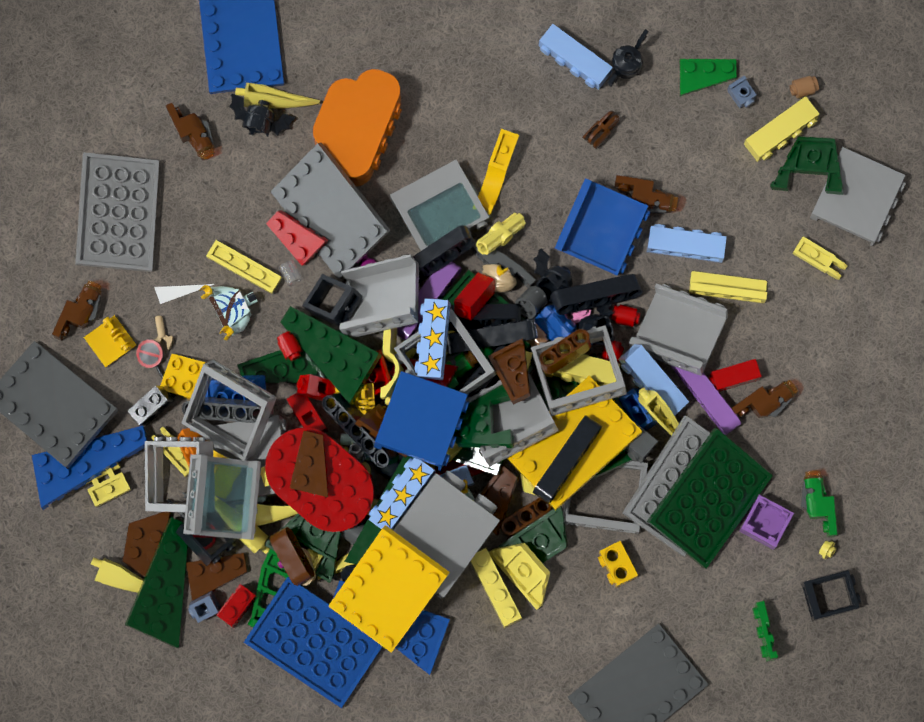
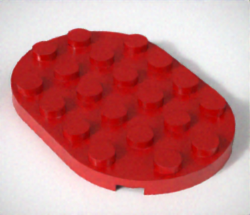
M296 428L282 434L270 447L265 463L266 477L269 485L284 502L311 525L324 531L339 532L356 526L365 518L371 508L374 496L370 474L357 459L329 435L314 428ZM304 430L323 435L328 497L290 488Z

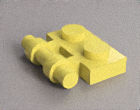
M118 462L116 466L109 467L101 472V475L86 483L92 482L94 485L87 490L95 507L131 491L124 474L121 472L115 475L114 473L115 470L120 468ZM108 474L110 478L100 483L98 479Z

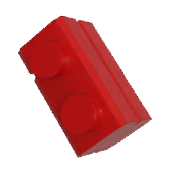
M239 584L235 590L236 592L230 596L217 613V616L233 629L254 603L256 597L255 594Z

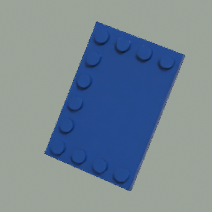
M199 0L209 93L236 91V87L245 88L246 83L261 84L269 87L284 85L275 1Z
M287 577L243 643L342 708L382 646L328 607L329 604L301 585H294L290 578Z

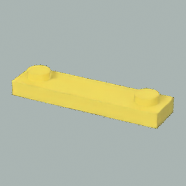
M217 240L206 255L210 260L273 294L282 279L278 274Z

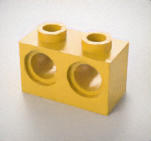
M621 541L599 551L598 561L602 568L606 567L608 571L606 576L611 585L615 584L617 588L638 577ZM615 552L618 557L617 560H608L607 553ZM618 569L625 570L626 577L623 579L618 578L616 571Z

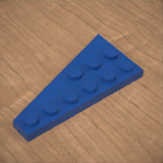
M144 426L94 438L68 469L47 451L32 455L41 508L43 510L49 507V504L64 498V495L73 489L77 490L101 475V472L116 466L117 462L126 457L129 458L145 448L147 436Z
M339 580L334 597L345 582ZM422 610L395 648L430 675L450 619Z

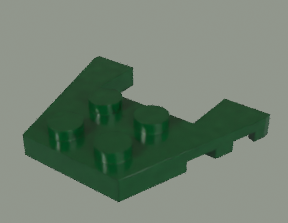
M798 136L787 155L783 167H780L778 176L770 185L772 190L788 191L792 173L828 175L825 192L827 194L843 195L844 190L836 140L832 138Z
M503 384L470 402L466 413H461L460 419H463L460 430L455 429V437H457L455 442L458 447L481 448V446H491V448H498L499 446H506L507 448H514L513 432L511 429L494 433L492 406L510 401Z
M295 515L280 530L289 527L298 542L324 556L315 574L331 583L335 571L341 531L329 532L318 529L301 515ZM268 540L265 543V546L274 550L270 540Z

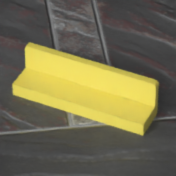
M692 271L689 294L765 303L767 298V281Z

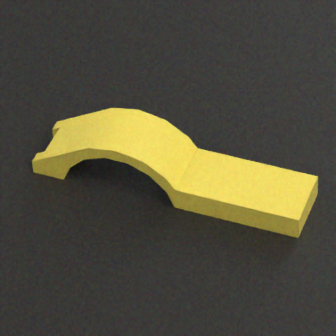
M397 328L383 332L382 354L388 362L395 364V374L392 380L386 386L381 387L380 398L385 399L386 405H389L400 372H404L403 367L395 357L396 351L394 348L397 343Z

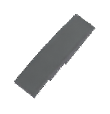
M474 240L475 244L471 250L485 265H501L502 270L508 267L512 276L517 277L527 288L535 286L536 280L519 264L496 249L488 255H482L476 246L477 240Z

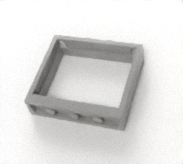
M450 309L449 322H452L486 372L459 391L469 394L497 375V373L455 312ZM419 331L394 348L397 352L395 357L400 364L404 363L408 368L405 372L417 376L418 373H415V367L405 353L415 347L418 342H421Z
M606 325L598 328L593 327L587 332L589 333L591 343L602 340L604 342L616 382L553 400L545 373L541 368L540 355L565 337H557L553 341L547 343L540 342V345L531 347L551 416L626 395V387ZM580 339L577 342L584 343L586 340Z
M211 360L203 364L182 424L190 428V431L197 432L205 437V440L213 441L220 449L235 455V458L246 461L255 455L277 397L217 361ZM212 378L261 406L247 446L198 417Z
M154 437V441H145V511L185 512L186 503H164L163 447H196V455L213 457V441H205V437H193V441H191V437H180V441H178V437H166V441H164V437ZM213 464L210 470L207 512H214Z
M631 461L619 468L639 470L640 486L647 475L648 463H644V461L642 463ZM571 497L564 503L563 516L565 524L633 534L639 533L640 526L635 522L628 523L570 515Z

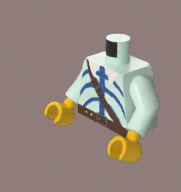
M202 286L199 291L203 290L206 294H203L201 298L206 299L208 296H211L209 300L223 325L219 333L227 334L224 340L227 341L231 336L243 332L252 315L248 306L258 302L254 293L251 292L242 297L239 289L233 287Z

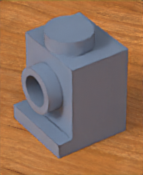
M745 76L730 84L727 89L739 109L743 106L746 108L751 106L757 96ZM745 90L747 94L743 95L740 91Z
M210 591L208 594L191 601L189 604L190 608H188L193 619L196 618L199 623L217 614L221 606L214 593ZM202 603H205V605L207 606L206 609H203L201 607Z

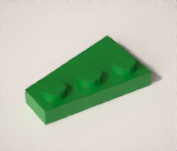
M680 59V97L713 85L716 86L735 80L737 77L736 59Z
M756 602L752 612L754 619H758L759 627H756L758 639L761 638L763 646H760L761 656L766 658V662L774 661L778 658L777 651H772L774 639L771 632H768L770 623L765 602Z

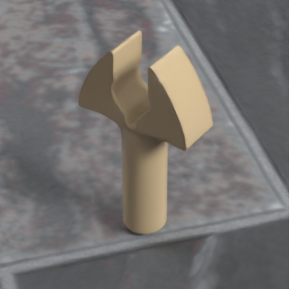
M156 316L155 322L158 337L153 340L160 344L162 339L167 342V349L169 351L173 343V336L168 337L165 334L162 316Z

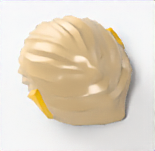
M483 265L482 274L494 279L495 292H507L516 286V278L512 276L508 267L502 270L501 265Z

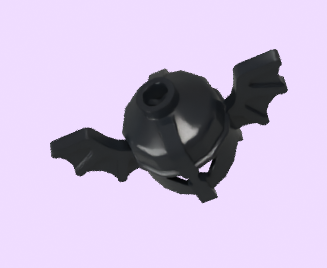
M645 29L635 47L625 45L616 48L612 57L613 68L616 73L608 81L610 87L617 82L619 77L631 79L640 74L643 60L638 49L642 47V42L647 38L648 30Z
M231 94L232 101L229 108L234 111V120H242V127L249 130V135L253 136L254 133H264L268 137L270 131H272L277 136L281 130L290 129V123L295 119V117L284 113L277 121H273L275 113L269 108L270 103L259 100L258 104L249 105L246 111L243 97Z
M541 248L538 250L537 257L533 259L536 262L534 273L541 276L536 283V287L541 288L547 295L548 301L551 302V294L557 290L571 287L573 280L570 270L565 266H551L548 269L547 265L550 257Z
M612 304L597 307L596 310L600 315L594 314L581 318L578 329L588 331L593 327L598 328L606 325L610 341L613 342L615 337L613 336V327L609 318L614 313L610 309ZM602 340L591 343V347L592 345H603L604 342Z

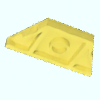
M525 543L492 549L489 552L491 558L535 609H539L543 605L550 571Z

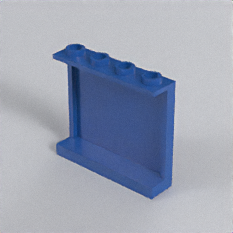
M585 178L555 249L617 276L619 273L623 274L627 266L625 259L627 255H632L635 248L632 243L635 238L639 239L643 230L640 225L643 220L647 221L650 214L649 206Z
M401 371L377 434L374 447L380 450L382 447L436 465L438 470L441 471L443 465L447 466L450 457L447 454L449 447L453 448L457 438L453 436L455 429L460 430L463 419H460L461 413H466L469 402L466 401L468 394Z

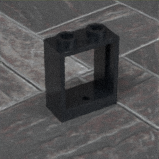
M322 274L302 306L312 315L340 327V323L349 320L363 296L354 287ZM333 286L344 291L332 312L329 313L319 307Z
M215 510L214 512H207L206 519L216 530L232 531ZM184 523L176 531L180 538L206 566L212 562L216 564L223 557L222 553L225 551L229 553L237 545L235 543L237 541L236 538L223 537L227 542L210 555L192 534H183Z
M849 570L805 581L801 584L812 622L860 608L861 599L859 593H855L854 585H856L853 574L849 573ZM843 578L851 606L820 613L813 586Z

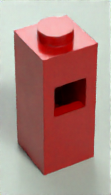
M478 272L454 300L455 314L471 321L495 293L494 279Z
M756 359L712 371L708 379L716 390L721 392L759 381L761 374Z
M308 374L300 375L297 382L298 395L322 401L325 396L336 393L335 386L329 379Z
M295 393L286 399L303 428H314L324 433L328 431L308 397Z

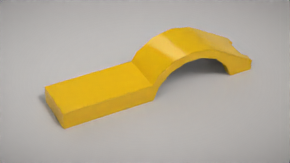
M504 129L500 131L488 164L484 182L478 194L481 204L490 216L500 194L519 138L518 134Z

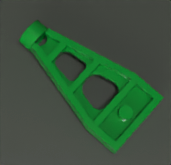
M272 549L269 550L261 567L252 616L247 624L252 628L258 621L255 618L261 617L266 610L260 606L263 594L268 593L275 596L277 593L270 590L267 586L269 575L276 573L285 579L289 577L284 568L278 567L280 560Z

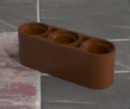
M583 329L576 330L542 352L540 355L542 371L546 374H553L586 353L591 347L589 333ZM580 339L586 340L584 343L577 342ZM563 350H569L566 354L561 353ZM548 360L553 361L551 364H545Z
M537 498L503 520L501 524L502 533L507 537L514 536L550 512L551 505L543 499ZM540 502H545L548 505V509L540 511L537 505ZM525 512L530 513L532 519L528 522L521 519V515ZM507 523H513L516 528L513 532H508L504 526Z
M285 527L270 536L271 545L294 585L299 586L314 577V570L296 536L289 527Z

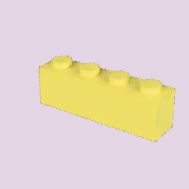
M805 96L748 137L744 145L757 162L761 159L765 161L772 156V151L776 148L780 150L788 144L787 140L800 136L805 127L811 128L818 122L816 119L819 116V112Z
M584 354L553 374L545 373L546 377L555 376L565 382L575 381L579 384L588 376L599 386L616 382L610 361ZM548 360L545 362V364L553 363L552 360Z
M486 548L477 552L470 563L503 627L506 628L522 620Z

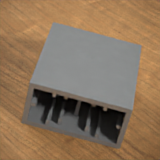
M446 471L443 477H440L438 474H434L393 529V531L450 572L435 592V595L440 598L445 597L500 521L493 516L498 507L481 494H478L474 501L463 494L461 491L466 483L450 471Z

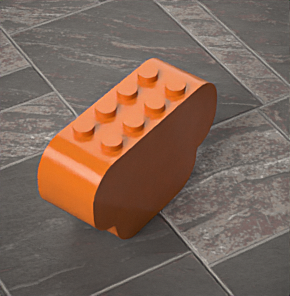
M371 69L363 72L357 81L348 78L335 81L328 89L314 123L313 136L315 145L322 142L356 187L367 183L372 177L374 170L378 171L381 160H379L380 155L385 153L388 143H386L387 138L392 136L395 126H393L394 120H398L402 111L400 109L401 93L397 79L387 72Z

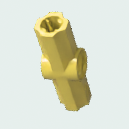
M513 213L503 222H496L489 232L477 241L478 251L482 255H488L500 245L505 246L514 234L525 227L524 217L520 213Z

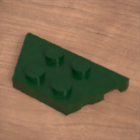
M562 506L556 511L554 509L500 544L499 547L525 543L542 563L549 560L568 547Z

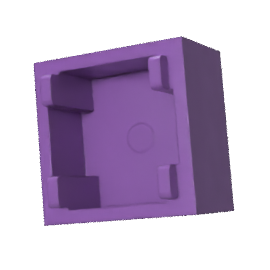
M759 495L739 532L774 550L794 513Z

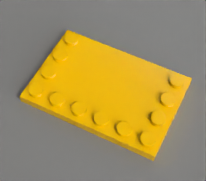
M588 376L567 396L600 386ZM612 399L551 416L559 430L558 432L507 458L535 488L585 415L602 425L599 434L550 503L555 511L642 434V430Z
M385 525L328 607L392 653L450 572Z

